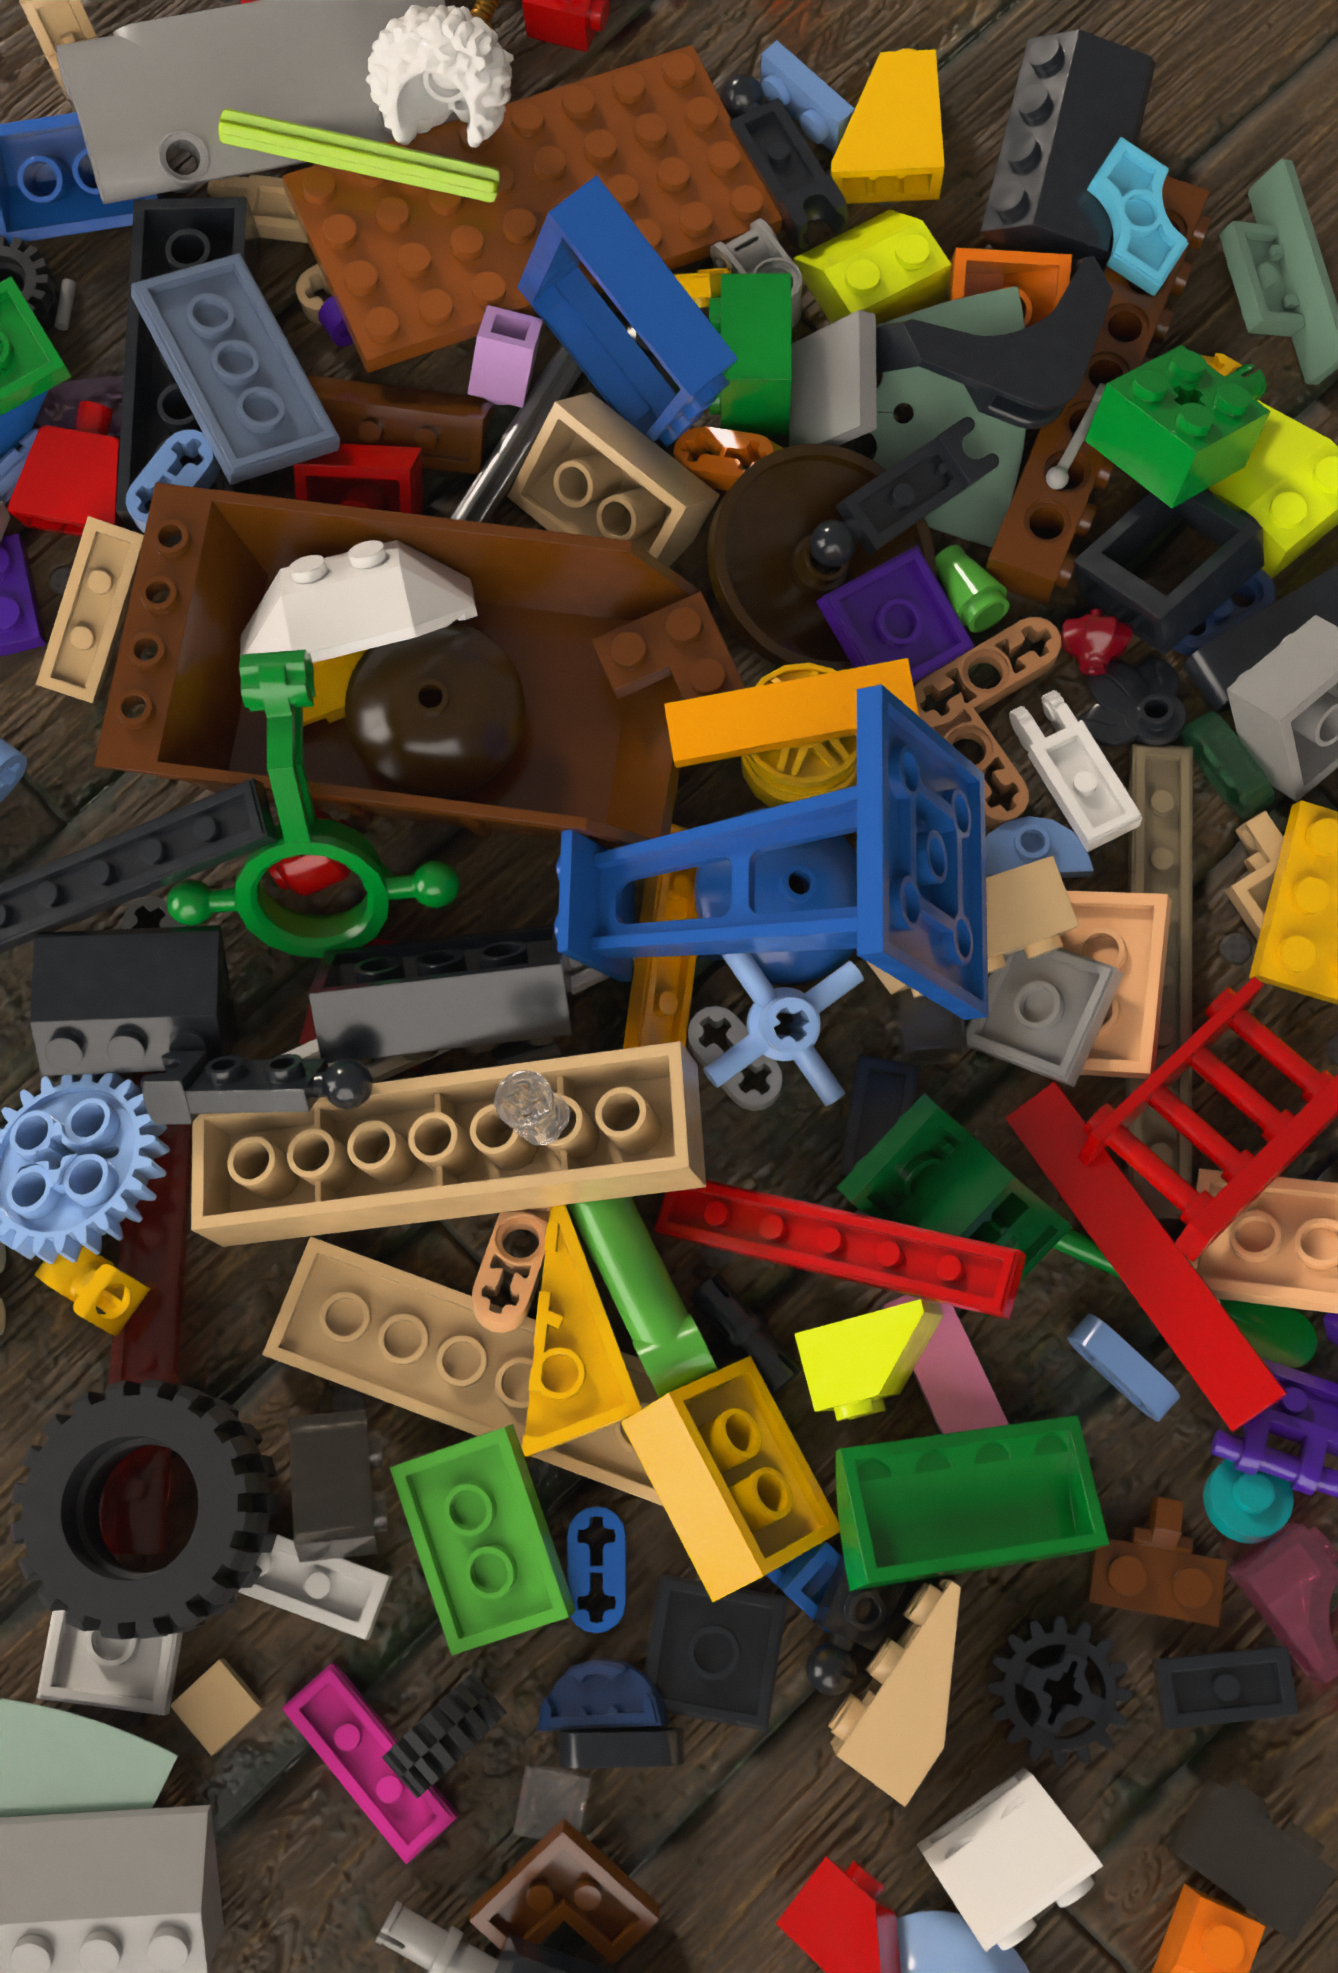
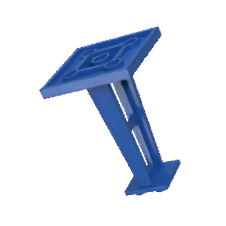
M882 684L857 689L856 786L611 850L604 848L573 829L561 831V854L557 859L556 865L557 876L560 882L559 914L554 923L555 937L558 942L557 952L620 982L632 981L633 958L857 949L859 957L960 1018L968 1020L989 1017L984 773ZM857 832V906L758 914L755 911V863L762 853ZM726 860L731 861L732 898L731 908L726 915L712 918L634 923L635 880Z

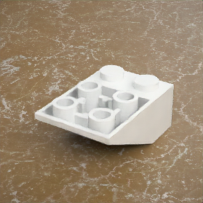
M1024 1767L917 1844L985 1952L996 1944L999 1945L1001 1950H1006L1021 1942L1036 1928L1037 1924L1033 1920L1035 1915L1055 1901L1060 1908H1063L1080 1899L1094 1886L1095 1882L1090 1875L1103 1867L1097 1856L1034 1775Z

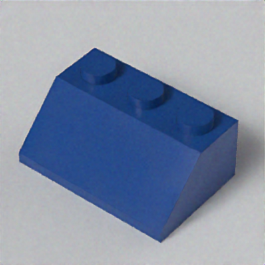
M76 112L0 124V236H5L9 244H12L14 237L24 242L133 225L134 199L103 204ZM163 193L134 199H163Z

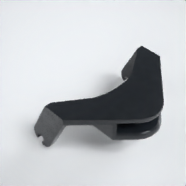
M1093 255L1072 260L1070 283L1055 309L1039 322L1016 332L994 336H980L914 319L877 326L876 374L919 366L964 384L978 412L1020 428L1037 429L1045 427L1060 416L1065 405L1072 400L1080 389L1114 291Z

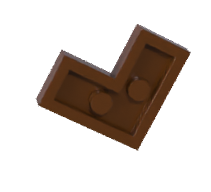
M701 591L591 640L617 699L671 675L683 700L745 689V685Z
M563 1818L471 1906L469 1922L503 1951L509 1934L540 1944L565 1921L613 1964L660 1920V1905Z

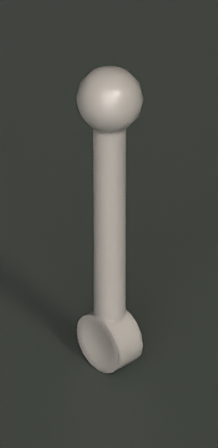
M1100 383L1089 408L1058 465L1052 467L1046 473V482L1050 488L1062 489L1068 483L1069 474L1067 471L1086 438L1106 387L1105 384Z

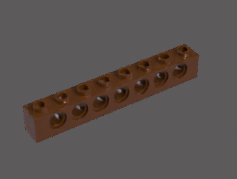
M1166 176L1162 188V199L1166 214L1173 227L1187 239L1189 244L1154 297L1149 293L1140 294L1132 289L1141 288L1106 265L1104 275L1114 292L1080 389L1072 400L1065 405L1060 416L1051 424L1040 429L988 557L985 570L1005 586L1007 591L1048 605L1055 585L1066 589L1075 567L1074 560L1078 557V555L1068 551L1074 536L1086 539L1098 505L1088 502L1094 486L1105 490L1115 464L1086 441H1083L1067 471L1069 482L1075 488L1058 490L1050 488L1046 482V473L1049 469L1058 465L1074 435L1072 432L1077 430L1098 389L1092 383L1107 384L1155 359L1146 356L1151 341L1163 344L1175 311L1165 308L1170 294L1178 297L1182 296L1193 267V263L1184 261L1189 247L1200 250L1212 219L1211 216L1202 214L1210 190ZM1112 336H1123L1129 339L1131 342H1121L1116 340ZM1045 528L1050 530L1056 538L1041 539L1033 534L1031 530Z

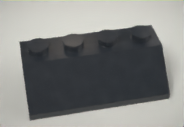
M1080 29L1027 40L981 229L982 234L994 250L1072 254V260L1093 255L1096 260L1110 258L1114 240L1112 224L1103 205L1094 195L1087 191V188L1120 137H1123L1137 147L1156 65L1151 56Z
M554 924L325 951L309 991L320 1057L327 1058V1063L351 1059L359 1061L365 1066L374 1062L378 1057L402 1055L407 1060H421L434 1056L439 1050L463 1048L466 1052L481 1053L493 1050L500 1043L525 1040L529 1045L539 1046L557 1042L564 1035H572L574 1009L569 957L557 952L558 942L555 937Z

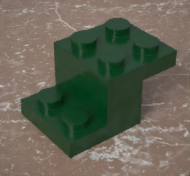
M925 1093L910 1109L900 1116L890 1131L865 1157L857 1162L850 1174L837 1186L839 1191L853 1205L870 1217L1022 1251L1026 1255V1260L1020 1282L1073 1227L1060 1213L1029 1188L985 1144ZM981 1313L986 1318L989 1316L988 1314Z

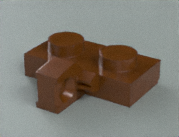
M1160 1496L1151 1497L1147 1529L1133 1527L1130 1542L1108 1538L1109 1545L1091 1552L1085 1602L1219 1627L1227 1560L1192 1554L1193 1537L1181 1535L1184 1501Z

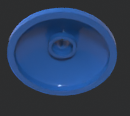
M772 807L760 808V809H757V810H753V811L747 812V813H745V814L757 812V811L764 810V809H768V808H772ZM843 835L762 853L755 863V911L758 914L857 906V853ZM730 860L698 866L694 887L698 918L721 917L729 912L732 898V864ZM789 877H796L803 883V894H797L791 890L788 883ZM856 949L750 954L771 984L798 985L815 981L840 967Z

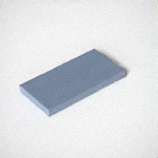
M240 253L131 284V297L230 485L339 450V435Z

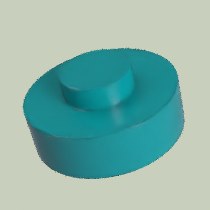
M1226 1459L1209 1475L1204 1485L1203 1503L1209 1520L1219 1532L1237 1542L1254 1544L1271 1538L1285 1526L1293 1510V1492L1289 1481L1261 1471H1257L1252 1476L1235 1470L1233 1462Z

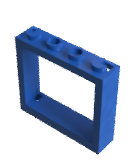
M597 175L548 212L517 288L608 405L655 444L661 440L667 448L693 427L692 424L704 414V410L716 401V396L730 384L724 375L738 358ZM580 261H582L681 390L677 394L578 268Z

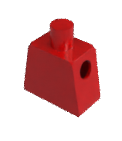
M80 401L73 429L44 425L38 430L7 509L27 528L82 537L87 518L90 516L126 529L116 512L120 439L108 436L113 410L99 403Z

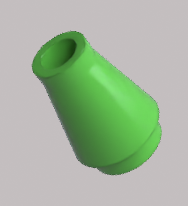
M951 545L943 549L935 557L936 573L950 604L963 626H967L974 633L982 632L997 624L1006 615L1010 606L1006 599V587L970 558L960 545Z

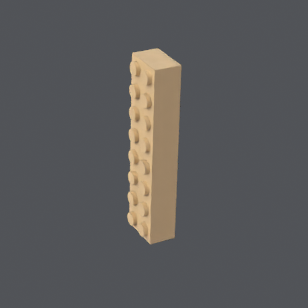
M681 1041L373 1083L369 1099L361 1106L350 1110L337 1108L326 1097H322L317 1100L309 1112L199 1114L193 1121L191 1230L222 1247L706 1187L698 1066Z

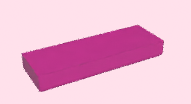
M336 1662L326 1667L281 1708L405 1864H408L459 1816L435 1784L417 1799L384 1761L383 1755L399 1740Z

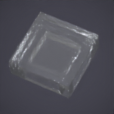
M528 1763L525 1768L513 1834L541 1840L563 1818L582 1833L592 1776Z

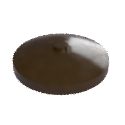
M802 444L779 449L750 466L728 489L714 514L708 538L707 560L710 581L717 603L726 620L743 642L758 655L778 667L813 663L833 668L836 671L854 668L816 603L824 595L916 545L936 577L934 546L925 518L869 556L859 541H857L853 557L844 565L838 567L821 565L813 557L810 542L814 529L820 523L828 520L844 522L836 506L846 497L887 471L877 462L850 449L827 444Z

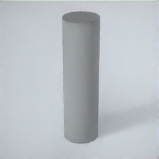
M71 279L62 280L54 323L55 328L63 331L68 330L76 289V282Z

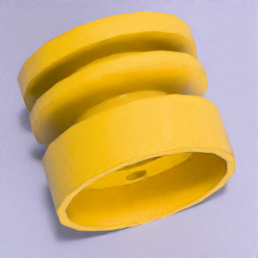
M813 663L784 665L762 677L756 686L835 672L836 670ZM857 735L740 756L745 781L755 797L769 807L780 806L845 789L857 784Z

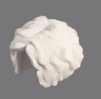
M412 5L407 10L405 16L389 20L386 28L380 31L379 39L373 42V52L368 58V71L370 73L366 77V82L371 85V98L374 103L378 104L379 111L383 114L385 127L392 130L396 142L402 145H409L416 138L417 133H427L433 126L442 125L449 115L455 112L462 122L469 123L467 127L468 143L470 147L476 148L483 140L488 139L504 121L505 104L511 98L512 69L510 62L514 61L513 54L503 50L497 42V33L480 17H472L468 8L464 6L458 8L454 5L447 7L439 5L438 7L425 8Z

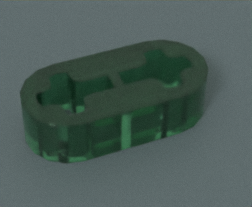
M1208 711L1184 726L1181 736L1185 747H1193V760L1236 815L1240 818L1248 819L1274 802V790L1269 779L1221 716L1213 711Z

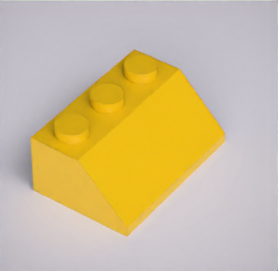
M751 1356L667 1393L621 1422L712 1602L767 1575L840 1532L839 1522Z

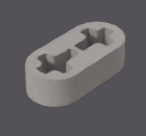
M719 1006L706 1007L697 1012L690 1021L688 1028L689 1048L703 1067L724 1053L715 1043L707 1048L701 1045L705 1039L704 1025L709 1023L715 1029L724 1024L729 1027L726 1032V1042L730 1048L748 1035L747 1027L727 1008ZM762 1055L747 1067L755 1074L763 1069L769 1073L765 1083L768 1092L761 1095L757 1090L753 1089L745 1094L740 1089L744 1084V1076L741 1071L721 1085V1088L737 1105L750 1111L764 1110L773 1105L779 1097L782 1088V1071L776 1060Z

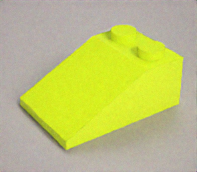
M1257 400L1271 412L1245 467L1208 489L1216 499L1237 512L1245 511L1252 515L1263 528L1264 566L1261 569L1273 579L1338 525V446L1331 439Z

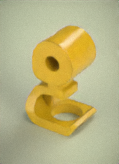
M81 1245L77 1262L72 1263L59 1254L53 1264L43 1261L34 1274L43 1283L73 1301V1310L77 1315L116 1337L150 1290L148 1286L114 1267L115 1264L101 1254H94L83 1245ZM96 1306L102 1309L106 1314H98Z

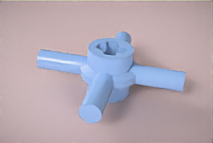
M750 953L722 954V957L754 1003L747 1017L748 1035L703 1068L710 1082L716 1088H719L764 1055L777 1061L794 1060L825 1106L840 1099L845 1094V1091L814 1045L820 1033L819 1013L864 981L859 969L851 961H848L809 991L803 993L794 988H773ZM778 1013L791 1014L793 1022L786 1025L791 1030L789 1036L775 1033L774 1027L781 1023L776 1018Z

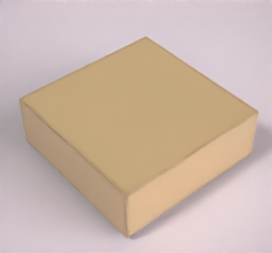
M225 1658L219 1659L170 1705L211 1756L217 1754L266 1708Z

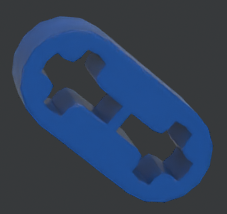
M598 1506L586 1508L578 1513L570 1523L567 1535V1585L576 1612L570 1617L578 1627L592 1633L605 1632L617 1625L625 1614L627 1605V1534L625 1524L618 1514L608 1508ZM598 1516L603 1517L604 1528L615 1530L616 1537L615 1542L604 1544L603 1565L592 1566L591 1545L580 1543L579 1534L580 1530L591 1527L592 1517ZM592 1573H603V1592L607 1596H615L616 1601L615 1608L604 1611L603 1621L600 1622L592 1621L591 1611L580 1609L579 1604L580 1596H586L591 1593Z

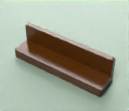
M306 374L340 437V444L422 448L423 468L478 475L485 465L487 423L495 413V404L487 401L485 398Z

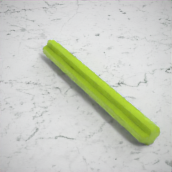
M231 108L224 109L220 116L218 125L219 139L224 144L489 203L494 202L498 195L500 171L495 167Z

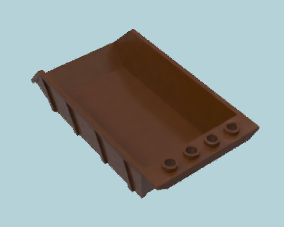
M155 482L94 762L95 767L182 780L215 793L254 778L264 783L268 802L275 803L267 771L265 710L250 711L249 707L245 708L242 699L239 669L241 634L279 570L289 567L295 560L309 555H320L326 558L346 553L353 546L365 541L377 540L386 543L398 540L470 578L478 616L461 621L456 619L455 622L471 626L489 636L505 651L519 674L525 697L526 712L522 736L508 763L491 780L470 792L458 796L433 798L406 794L381 781L366 767L355 751L347 731L345 718L329 723L326 718L303 726L304 766L314 808L348 812L359 820L372 821L373 816L463 827L469 828L476 835L491 837V831L561 840V831L573 829L597 844L607 846H627L670 834L680 768H676L674 764L664 704L681 701L683 698L671 675L617 699L591 640L696 594L701 590L636 543L628 540ZM174 535L182 536L181 541L176 546H164L169 537ZM158 592H170L166 601L162 603L152 602L153 597ZM702 592L703 597L706 601V594ZM149 647L158 648L157 654L152 659L140 660L141 653ZM429 690L422 695L420 704L426 708H434L441 703L442 694L436 690ZM134 705H146L145 711L141 716L128 718V712Z

